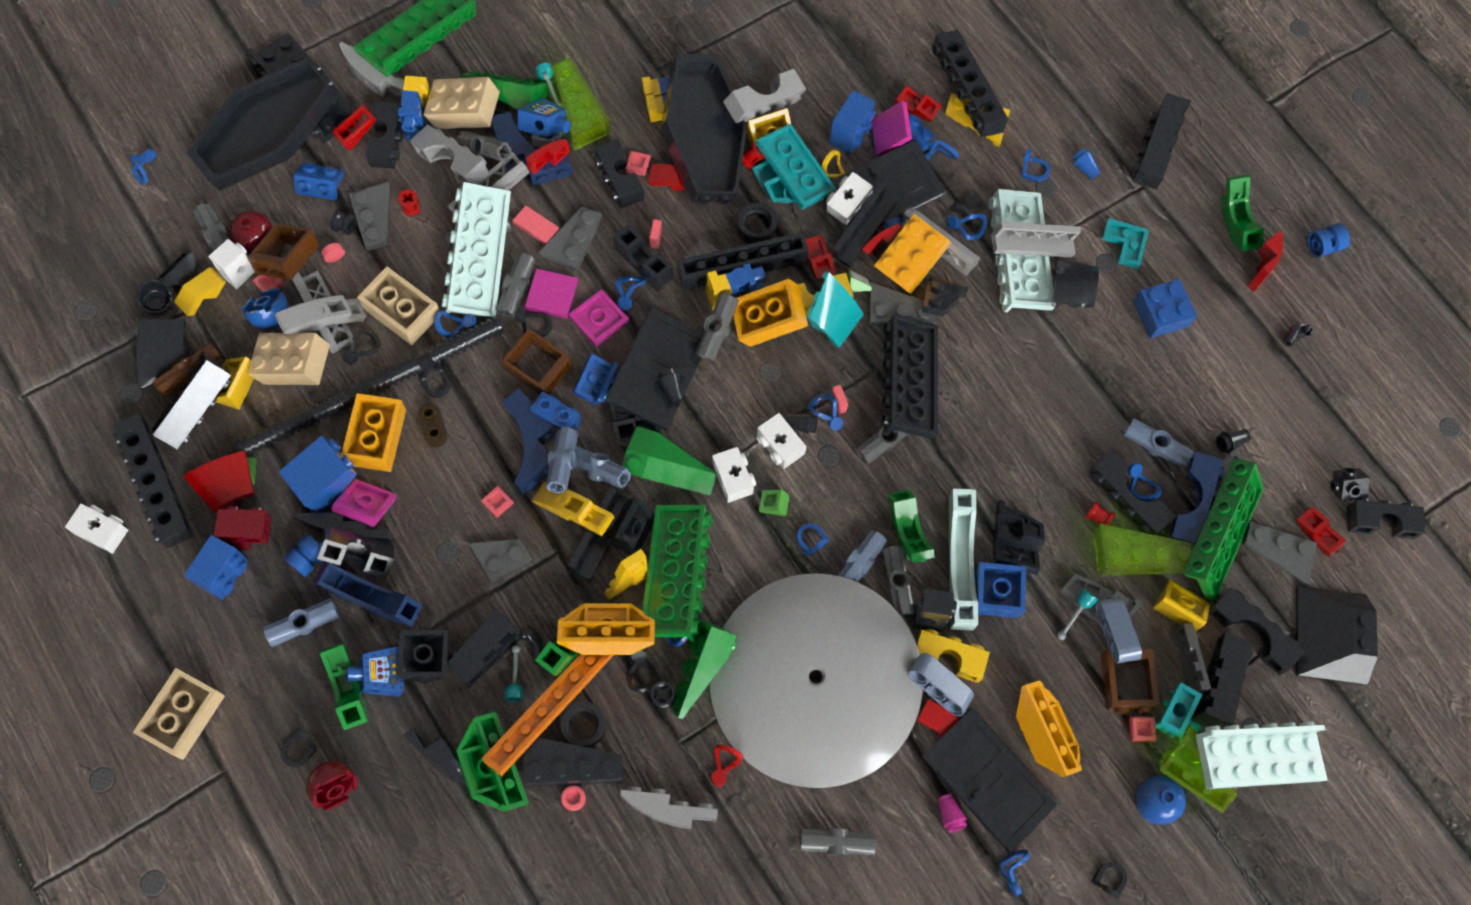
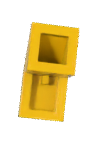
M210 267L184 284L174 302L187 316H194L203 299L218 297L226 281L213 267Z

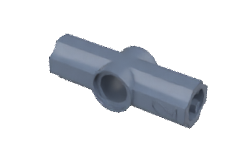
M1136 419L1131 421L1124 434L1128 439L1145 447L1150 455L1161 456L1183 469L1190 461L1194 452L1173 440L1168 432L1163 430L1156 431ZM1155 440L1159 441L1162 446H1158Z
M561 427L557 431L554 450H550L548 454L549 473L546 487L548 491H552L555 494H562L567 490L570 472L576 467L575 447L578 434L576 430L570 427Z
M575 447V468L586 472L590 480L605 481L618 488L625 487L628 481H630L631 473L628 469L610 461V456L607 454L592 453L581 447Z
M871 530L859 548H855L844 564L845 567L838 576L859 582L862 577L864 578L875 563V558L887 543L884 536L877 531Z
M330 598L307 609L295 610L288 617L263 627L264 634L270 646L274 647L299 635L310 634L315 628L340 618L333 600ZM301 618H306L305 625L297 627V622Z

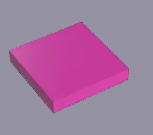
M904 101L895 104L874 117L871 121L873 122L872 130L875 152L879 157L912 139L907 103Z
M536 269L525 309L568 319L579 282L578 278Z
M602 289L568 314L571 321L595 347L629 323V318Z
M354 479L333 503L332 511L375 527L395 502L396 494Z

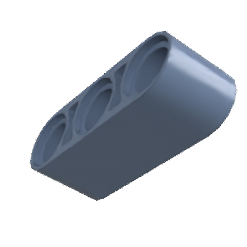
M1117 597L1097 601V617L1114 662L1123 663L1140 660L1142 657L1141 646L1123 599Z
M921 653L909 671V677L913 682L955 716H962L974 697L973 691L937 659L927 653Z

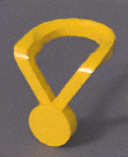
M835 149L829 152L822 164V169L829 179H834L847 173L844 172L840 163V152ZM836 155V163L840 174H829L827 170L828 163Z

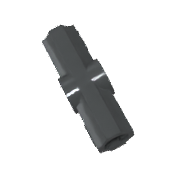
M461 131V134L457 136V143L462 147H468L474 155H482L499 161H507V158L511 156L512 148L508 145V142L497 140L493 136H482L468 131Z
M202 203L196 206L193 213L202 228L201 232L208 245L215 251L230 236L223 223L219 221L210 203Z
M517 254L510 274L507 273L504 278L503 292L496 308L497 313L503 317L515 318L521 299L528 292L529 278L535 264V258L529 254Z
M720 293L712 315L708 316L704 322L705 332L695 353L696 355L710 361L715 360L723 339L730 333L729 324L739 302L737 298ZM720 324V327L714 331L716 325Z
M882 426L878 433L857 447L855 452L862 463L868 465L884 452L893 449L895 444L909 434L892 430L889 434L892 440L886 441L882 437Z
M899 546L885 548L882 550L887 575V589L890 592L892 606L902 618L912 616L915 612L909 585L910 576L907 573L903 548ZM893 578H900L904 585H895Z
M829 828L827 830L801 829L800 851L824 852L827 855L848 856V854L875 855L876 838L874 833L849 832L847 829Z

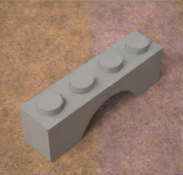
M795 69L780 73L770 83V95L757 93L749 86L732 91L724 100V104L735 123L743 120L748 122V120L753 119L758 114L763 116L769 113L771 109L779 110L787 103L792 105L798 102L806 88Z
M427 124L410 140L417 155L429 163L440 159L454 160L450 168L457 181L461 184L466 182L478 185L489 175L485 166L487 163L482 156L474 155L468 147L460 146L454 138L446 137L438 128L434 129Z

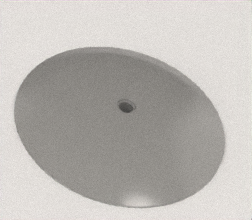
M829 574L790 576L766 585L742 602L725 623L723 628L737 635V643L734 651L730 653L727 661L710 682L712 705L718 723L729 743L743 754V758L760 772L778 781L799 787L828 788L840 786L859 780L880 768L892 758L909 736L920 709L923 691L922 688L910 679L909 671L920 654L909 627L900 614L882 596L856 581ZM812 672L822 674L823 679L820 683L815 684L810 681L809 676Z

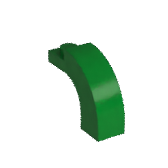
M1247 174L1227 177L1226 194L1222 195L1221 199L1223 219L1232 242L1241 251L1261 248L1264 236V228L1254 220L1249 205L1251 177Z
M909 489L887 494L893 527L898 544L903 548L906 561L911 560L912 563H921L927 561V559L934 558V549L925 538L920 525L916 497Z
M557 640L554 642L549 641L535 661L552 675L556 676L563 673L580 653L557 644Z
M342 642L321 650L319 654L334 690L336 699L335 710L343 730L368 722V711L364 694L361 692L360 681H346V667H353L354 664L349 658L344 643Z

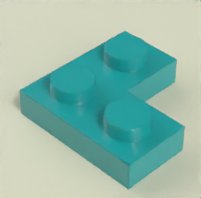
M1108 218L1102 240L1122 245L1118 264L1138 269L1141 265L1149 230Z

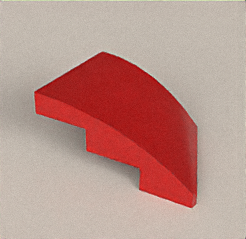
M1280 231L1270 238L1258 251L1263 260L1256 268L1259 273L1247 286L1252 292H1255L1263 284L1280 260L1283 250V234Z
M245 451L218 458L184 475L185 480L214 513H217L218 509H226L229 506L238 507L236 500L255 495L247 453Z

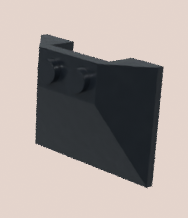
M1296 586V641L1299 642L1300 647L1305 651L1296 662V676L1368 685L1378 658L1377 611L1366 594Z

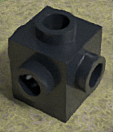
M1347 467L1343 470L1333 471L1330 489L1341 501L1368 498L1370 477L1360 468Z

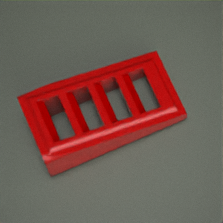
M362 104L332 132L342 145L351 151L377 119ZM363 114L368 118L365 121L361 117ZM358 120H359L360 123H361L360 126H358V125L356 124Z

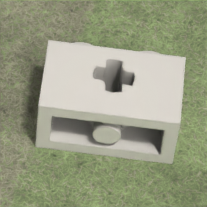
M854 172L849 177L845 176L839 184L840 188L836 193L832 192L826 200L827 212L846 226L873 193V186Z
M227 239L208 256L220 275L236 289L255 273L247 259V251L238 242L234 244Z
M780 413L758 427L756 439L763 448L766 447L771 453L770 457L776 465L780 464L785 469L805 455L806 445Z
M738 447L712 455V465L717 473L727 503L753 494L756 482L753 474H748L746 456L744 453L740 454ZM731 472L739 473L738 477H734V474L731 475Z
M80 504L65 528L84 540L113 554L128 532V529L122 525L124 521L112 514L108 518L103 515L104 511L92 504L90 507Z

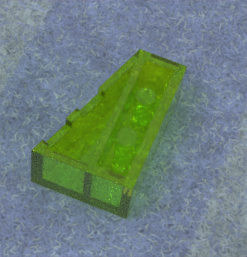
M1188 724L1183 736L1178 737L1161 758L1159 770L1223 813L1236 798L1237 787L1206 788L1196 740L1197 733Z

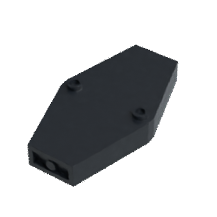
M678 53L671 64L661 123L662 137L690 201L699 202L700 204L710 202L728 204L738 194L747 124L744 120L735 123L724 104V100L733 90L718 56Z
M307 57L235 90L188 150L187 154L207 180L219 191L283 163L297 152L338 97L333 90L336 86L328 76L323 78L321 74L324 71L316 62L312 64Z

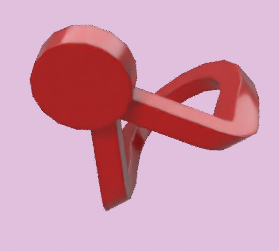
M717 744L714 748L717 770L712 773L711 781L718 787L726 783V773L739 765L743 760V754L740 751L724 744ZM720 750L727 751L737 757L732 764L723 770L719 757Z

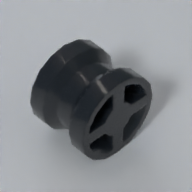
M336 210L331 219V230L336 232L340 230L343 231V234L351 235L355 228L356 217L353 214L345 215L343 211Z

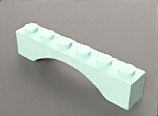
M953 489L949 495L950 592L954 593L953 601H957L956 613L952 615L950 621V630L973 631L978 625V599L974 578L976 490Z

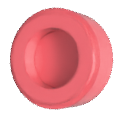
M339 243L329 244L321 252L325 262L328 263L340 260L345 254L343 247Z
M577 785L566 787L561 794L563 806L570 811L581 809L586 802V795L583 789Z

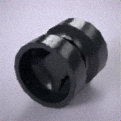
M665 681L655 683L651 689L652 703L660 709L670 707L675 699L674 688Z

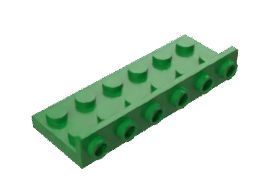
M421 0L354 45V50L384 76L388 77L399 71L408 62H412L422 52L429 50L432 45L443 40L449 33L457 30L462 24L473 19L476 15V1Z
M1236 458L1232 460L1183 573L1186 577L1197 579L1206 601L1216 602L1264 490L1255 462Z
M656 505L642 610L648 617L655 620V637H688L690 642H696V635L700 634L701 625L698 616L699 612L703 610L701 590L705 589L703 570L707 568L708 563L705 552L706 548H709L710 537L707 533L708 527L712 525V515L708 513L705 505Z

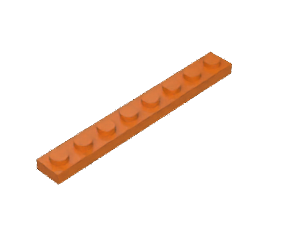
M580 654L482 757L483 762L502 776L614 655Z

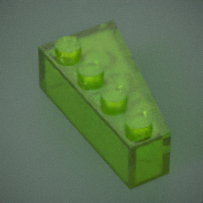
M571 58L552 65L553 79L562 107L566 110V120L571 123L569 135L574 151L610 134L609 118Z
M1100 524L1093 531L1098 575L1183 573L1195 547L1194 543Z

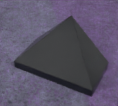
M185 250L156 279L166 283V285L186 284L195 278V253Z

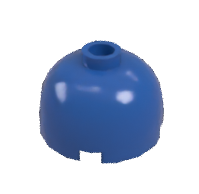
M278 288L265 290L260 293L262 297L256 300L252 297L243 305L242 312L251 325L259 329L271 330L280 328L275 314L289 308L286 296Z
M1163 775L1149 777L1140 783L1135 792L1138 812L1142 818L1152 824L1166 825L1173 823L1181 817L1186 807L1185 792L1180 784L1171 777Z

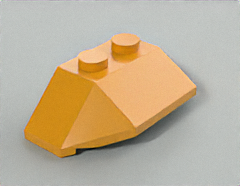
M584 603L558 620L557 644L582 655H631L654 644L655 620L648 617L633 604Z
M1040 680L1022 686L1016 719L1035 761L1062 777L1081 771L1079 744L1059 701L1044 687Z

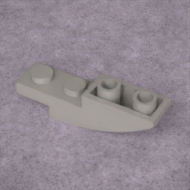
M340 42L339 46L348 67L363 85L382 98L389 92L402 99L404 86L402 78H395L392 75L384 76L355 52L353 45Z
M343 295L295 305L277 312L275 317L283 333L290 334L323 330L326 325L361 322L366 318V315L358 299L345 300Z
M627 786V790H621V798L630 806L661 823L691 829L692 819L717 822L718 809H713L712 804L699 803L698 807H690L689 802L674 801V805H669L670 794H665L666 790L651 789V793L641 792L640 787Z

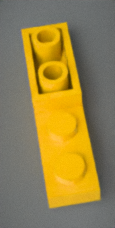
M547 482L542 484L531 500L568 521L570 519L600 536H603L614 519L612 513L593 504L591 500L567 489L562 494L548 491L546 487Z

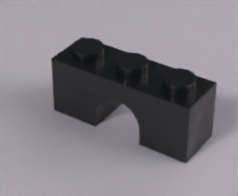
M375 102L373 116L377 119L374 122V127L376 131H384L386 133L380 138L368 139L366 158L370 167L395 169L396 161L400 160V149L398 147L399 143L403 141L402 123L398 115L399 107L401 108L400 103Z
M616 139L595 147L596 156L593 157L597 169L601 168L603 172L602 178L605 185H609L611 188L610 194L615 203L618 202L622 209L644 200V189L636 173L634 172L629 175L617 173L618 170L626 167L627 157L619 140Z
M630 224L613 236L614 249L642 277L646 278V281L655 290L658 291L673 278V266L659 252L653 255L645 246L643 237Z
M1360 498L1347 506L1348 532L1372 534L1380 529V519H1384L1391 525L1393 537L1416 539L1426 533L1424 507L1415 506L1413 503L1392 504V501L1388 500L1372 502L1368 498Z
M325 526L318 543L317 559L341 565L344 558L353 559L362 564L363 572L386 578L394 561V545Z
M925 588L921 595V600H918L915 604L912 628L931 629L940 632L944 626H947L948 621H951L952 615L956 613L957 601H953L954 593Z

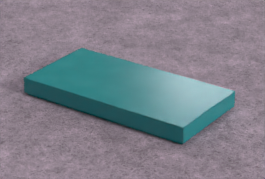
M791 123L756 140L755 144L801 210L830 196L832 192H836V187Z

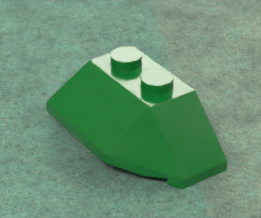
M492 712L472 719L455 753L471 799L507 812L525 806L529 802L515 763L500 776L483 762L482 757L504 735L497 713Z

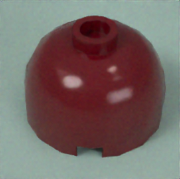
M246 211L234 218L231 222L229 233L234 244L238 242L245 248L247 253L251 254L272 229L273 225L265 215L255 211Z
M327 761L318 764L308 776L306 793L315 809L322 807L323 810H330L340 806L350 798L347 794L352 789L355 792L358 786V779L348 765L339 761Z

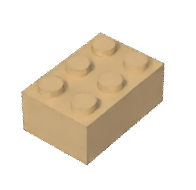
M489 77L434 79L424 116L435 129L490 127L500 92Z
M386 267L357 297L362 309L411 346L432 325L434 315L439 311L436 302L389 267Z
M259 333L247 374L263 385H319L330 344L316 333Z
M175 668L133 733L171 755L184 760L225 695Z

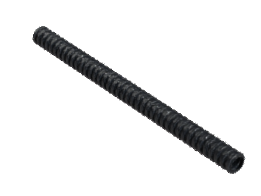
M493 316L492 320L487 319L486 323L481 322L480 326L475 325L473 329L468 328L467 332L462 331L461 335L456 334L455 338L450 337L448 341L443 340L442 344L437 343L436 347L431 346L430 350L427 351L425 349L424 353L418 352L417 356L412 355L411 359L408 360L406 358L405 362L402 363L400 361L397 366L394 364L390 369L387 367L386 371L383 372L381 370L379 371L380 374L376 375L375 373L372 378L367 377L365 381L362 379L360 380L361 383H354V386H348L347 390L342 389L340 393L335 392L334 396L329 395L328 399L325 400L323 398L320 403L317 401L313 406L310 404L308 405L309 408L306 409L304 407L301 412L296 411L295 415L290 414L288 418L283 417L282 421L277 420L274 425L272 423L269 424L270 427L268 428L265 426L261 431L256 430L255 434L250 433L249 437L244 436L241 441L240 439L236 440L237 448L239 451H245L247 457L250 453L253 455L256 450L258 452L261 451L262 447L268 448L269 444L274 445L275 441L280 442L281 438L284 437L286 439L288 438L287 435L290 434L292 436L295 431L299 433L301 432L300 429H307L308 425L313 426L314 422L319 423L322 418L324 420L327 419L326 416L332 417L333 413L336 412L338 414L340 413L339 410L343 409L344 411L347 406L352 407L357 393L377 395L378 391L381 390L383 392L386 387L389 389L393 384L396 386L399 381L401 383L404 382L403 379L405 378L407 380L410 379L409 376L411 375L413 377L416 376L417 372L422 373L419 364L424 359L432 358L435 364H441V361H447L448 357L453 358L455 354L460 355L461 351L466 352L467 348L472 349L473 345L478 346L479 342L484 343L486 339L491 340L492 336L497 337L498 333L503 334L504 329L499 319Z

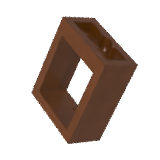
M276 223L247 259L256 274L291 281L318 248L319 244L311 229ZM285 244L295 245L285 258L276 257Z
M528 329L525 334L522 333L517 338L515 346L511 350H507L502 357L504 370L539 395L542 392L549 395L573 366L569 355L531 329ZM531 345H534L557 361L539 383L515 367V364Z
M1141 649L1142 657L1140 660L1115 663L1110 650H1106L1100 655L1107 711L1114 710L1115 714H1127L1129 710H1138V713L1146 714L1152 713L1153 709L1160 706L1153 649ZM1144 663L1148 700H1118L1114 664Z

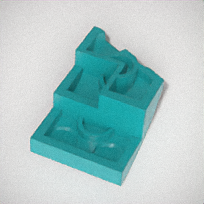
M768 161L751 169L762 190L772 203H796Z
M825 271L822 276L825 279L820 292L816 291L813 303L806 317L813 328L827 334L832 345L840 348L864 314L848 291L830 273Z

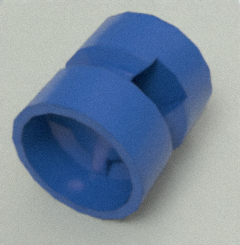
M1337 223L1310 232L1307 237V244L1310 252L1319 258L1332 252L1347 249L1350 244V236L1346 227L1341 223Z
M307 533L298 542V548H292L283 557L305 578L315 568L314 563L322 561L317 559L318 542Z

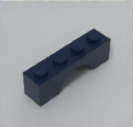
M1197 451L1192 455L1185 478L1195 486L1198 493V503L1194 511L1178 515L1173 520L1168 541L1190 548L1195 547L1211 510V502L1215 501L1219 491L1215 487L1217 480H1221L1224 473V467H1221L1223 459Z

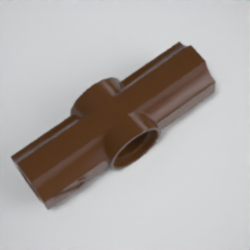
M208 343L192 355L183 357L174 363L170 370L152 381L154 387L163 397L169 396L179 386L186 385L188 371L191 367L198 366L201 361L198 358L201 351L219 361L222 358L218 351Z

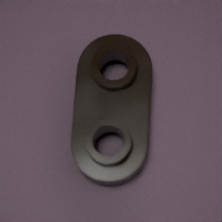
M434 404L423 405L419 409L418 418L424 439L431 447H441L447 441V432L441 411ZM427 412H433L431 416H426ZM433 432H439L437 436H431Z

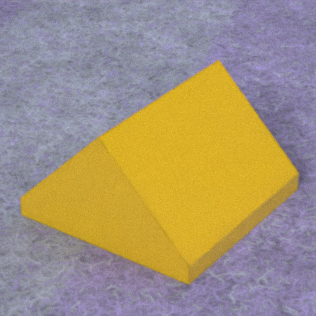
M784 108L748 120L746 137L751 147L757 139L791 123L788 109Z
M239 357L225 360L224 364L231 374L229 377L231 381L224 390L221 389L216 395L218 397L217 403L240 409L254 381V378L247 374L251 363L249 358Z
M1169 579L1153 609L1179 625L1193 623L1194 629L1197 631L1207 623L1210 603Z

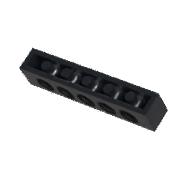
M959 30L936 34L935 41L932 44V52L937 56L941 69L945 71L950 85L954 87L957 98L961 100L964 106L965 113L971 118L974 129L978 131L981 138L1004 133L1008 117Z
M802 232L679 259L678 274L682 289L688 290L706 286L707 273L716 271L719 276L730 273L736 268H743L745 264H750L751 269L762 266L764 272L807 263L809 250Z
M138 413L113 424L116 431L113 437L118 446H122L124 452L121 453V457L125 464L130 466L129 477L133 484L138 486L139 491L136 494L142 504L145 503L147 510L144 511L148 522L150 524L153 523L155 530L152 531L156 542L170 548L194 537L147 421ZM139 440L136 445L132 446L133 442ZM147 459L143 465H140L142 460ZM155 478L152 484L147 485L150 479ZM163 497V500L155 505L156 500ZM167 517H171L167 524H163Z

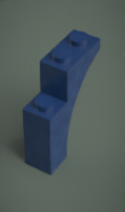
M511 112L493 116L491 123L496 139L508 142V145L512 148L511 153L513 152L527 166L526 158L538 150V148L521 135L513 121ZM565 156L556 166L548 161L537 173L533 174L530 172L532 185L545 184L550 180L563 179L573 175L570 157ZM511 160L506 165V169H513L517 164L514 160Z
M518 388L502 402L504 411L516 423L523 436L524 457L519 474L514 481L516 488L523 495L525 492H531L535 489L538 481L544 476L548 477L549 452L542 444H548L554 438L556 431L553 424L531 412L530 408L533 403Z
M326 561L323 562L313 580L315 584L347 603L363 607L380 618L412 627L423 605L405 594L375 585Z

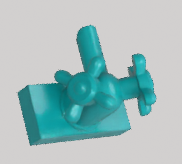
M1180 682L1175 690L1170 692L1171 699L1162 702V705L1167 707L1164 709L1160 720L1155 718L1154 725L1156 729L1168 734L1170 737H1175L1176 735L1179 738L1183 736L1187 727L1195 732L1200 731L1201 725L1191 717L1202 696L1201 693Z

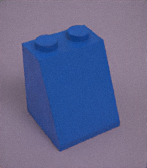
M320 436L279 471L303 505L320 513H326L357 475L352 468L355 466L354 463L346 455L343 456L340 453L341 447L333 438L329 440L324 436Z

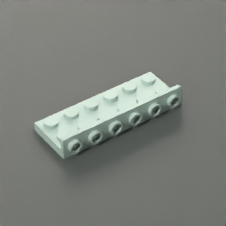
M463 182L462 186L457 188L455 201H458V209H454L452 222H456L455 230H452L450 235V243H453L452 252L449 251L447 264H450V273L446 272L444 285L448 286L447 294H443L442 307H445L447 313L471 314L486 318L496 316L511 191Z
M998 189L989 200L993 231L1001 222L1045 224L1041 193ZM996 254L995 264L998 266L997 282L1000 285V304H1002L1003 312H1008L1012 307L1053 310L1055 308L1052 307L1051 303L1053 283L1049 256Z
M1296 722L1281 724V727H1278L1277 723L1262 725V728H1259L1258 724L1243 726L1244 729H1240L1239 725L1224 727V730H1220V726L1206 727L1204 733L1196 734L1207 789L1327 781L1316 733L1324 731V725L1304 722L1296 726Z

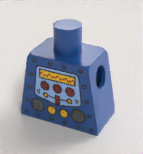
M544 98L518 109V130L543 137H550L560 131L567 133L570 130L571 123L566 120L565 108Z
M399 646L362 654L359 659V666L346 667V681H360L362 693L401 696L404 692L403 679L397 678Z

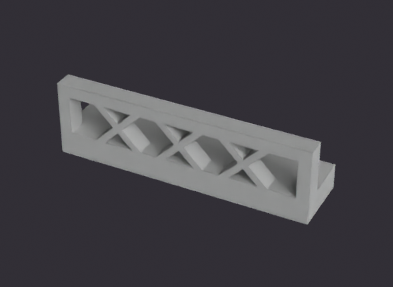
M512 152L507 161H501L478 185L482 186L486 182L487 187L508 191L530 172L525 164ZM511 160H514L517 165L508 173H505L506 165ZM493 175L502 176L494 185L489 186L490 178ZM454 200L447 207L454 212L458 201Z
M907 209L902 217L904 226L915 214L949 239L951 244L941 257L967 276L978 264L980 257L915 209L910 212Z
M1001 222L991 234L993 252L996 254L1073 257L1076 254L1073 240L1081 233L1080 226Z
M318 271L303 278L298 272L292 279L304 302L316 300L319 297H331ZM318 279L319 286L316 291L307 289L305 284ZM342 323L343 328L339 327L340 324L326 325L323 330H319L324 340L330 344L329 349L332 354L352 344L353 335L346 323ZM337 331L347 333L349 337L339 343L335 341Z

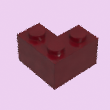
M234 506L218 509L214 537L235 547L237 550H251L252 544H268L272 517L265 509L260 507H251L250 510H241V508Z

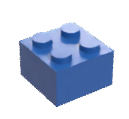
M853 90L833 120L829 144L850 155L855 148L858 149L862 144L863 135L865 133L868 134L873 126L871 121L876 113L874 110L875 101Z
M1180 279L1140 290L1133 301L1149 338L1187 328L1197 317Z
M210 535L184 574V577L198 588L223 600L233 590V583L237 577L246 570L248 560L235 547Z
M979 562L974 571L978 615L1020 618L1025 613L1026 567Z

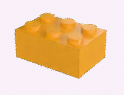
M913 214L874 266L912 294L951 242L917 215Z
M790 279L737 298L739 302L733 315L738 341L750 347L808 326L800 286Z
M357 393L341 453L343 456L346 455L355 465L353 467L386 472L392 471L406 414V408L402 400Z

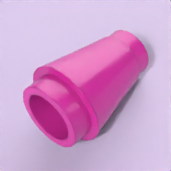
M946 794L938 798L943 826L947 828L948 833L965 828L967 826L965 823L966 817L952 795Z

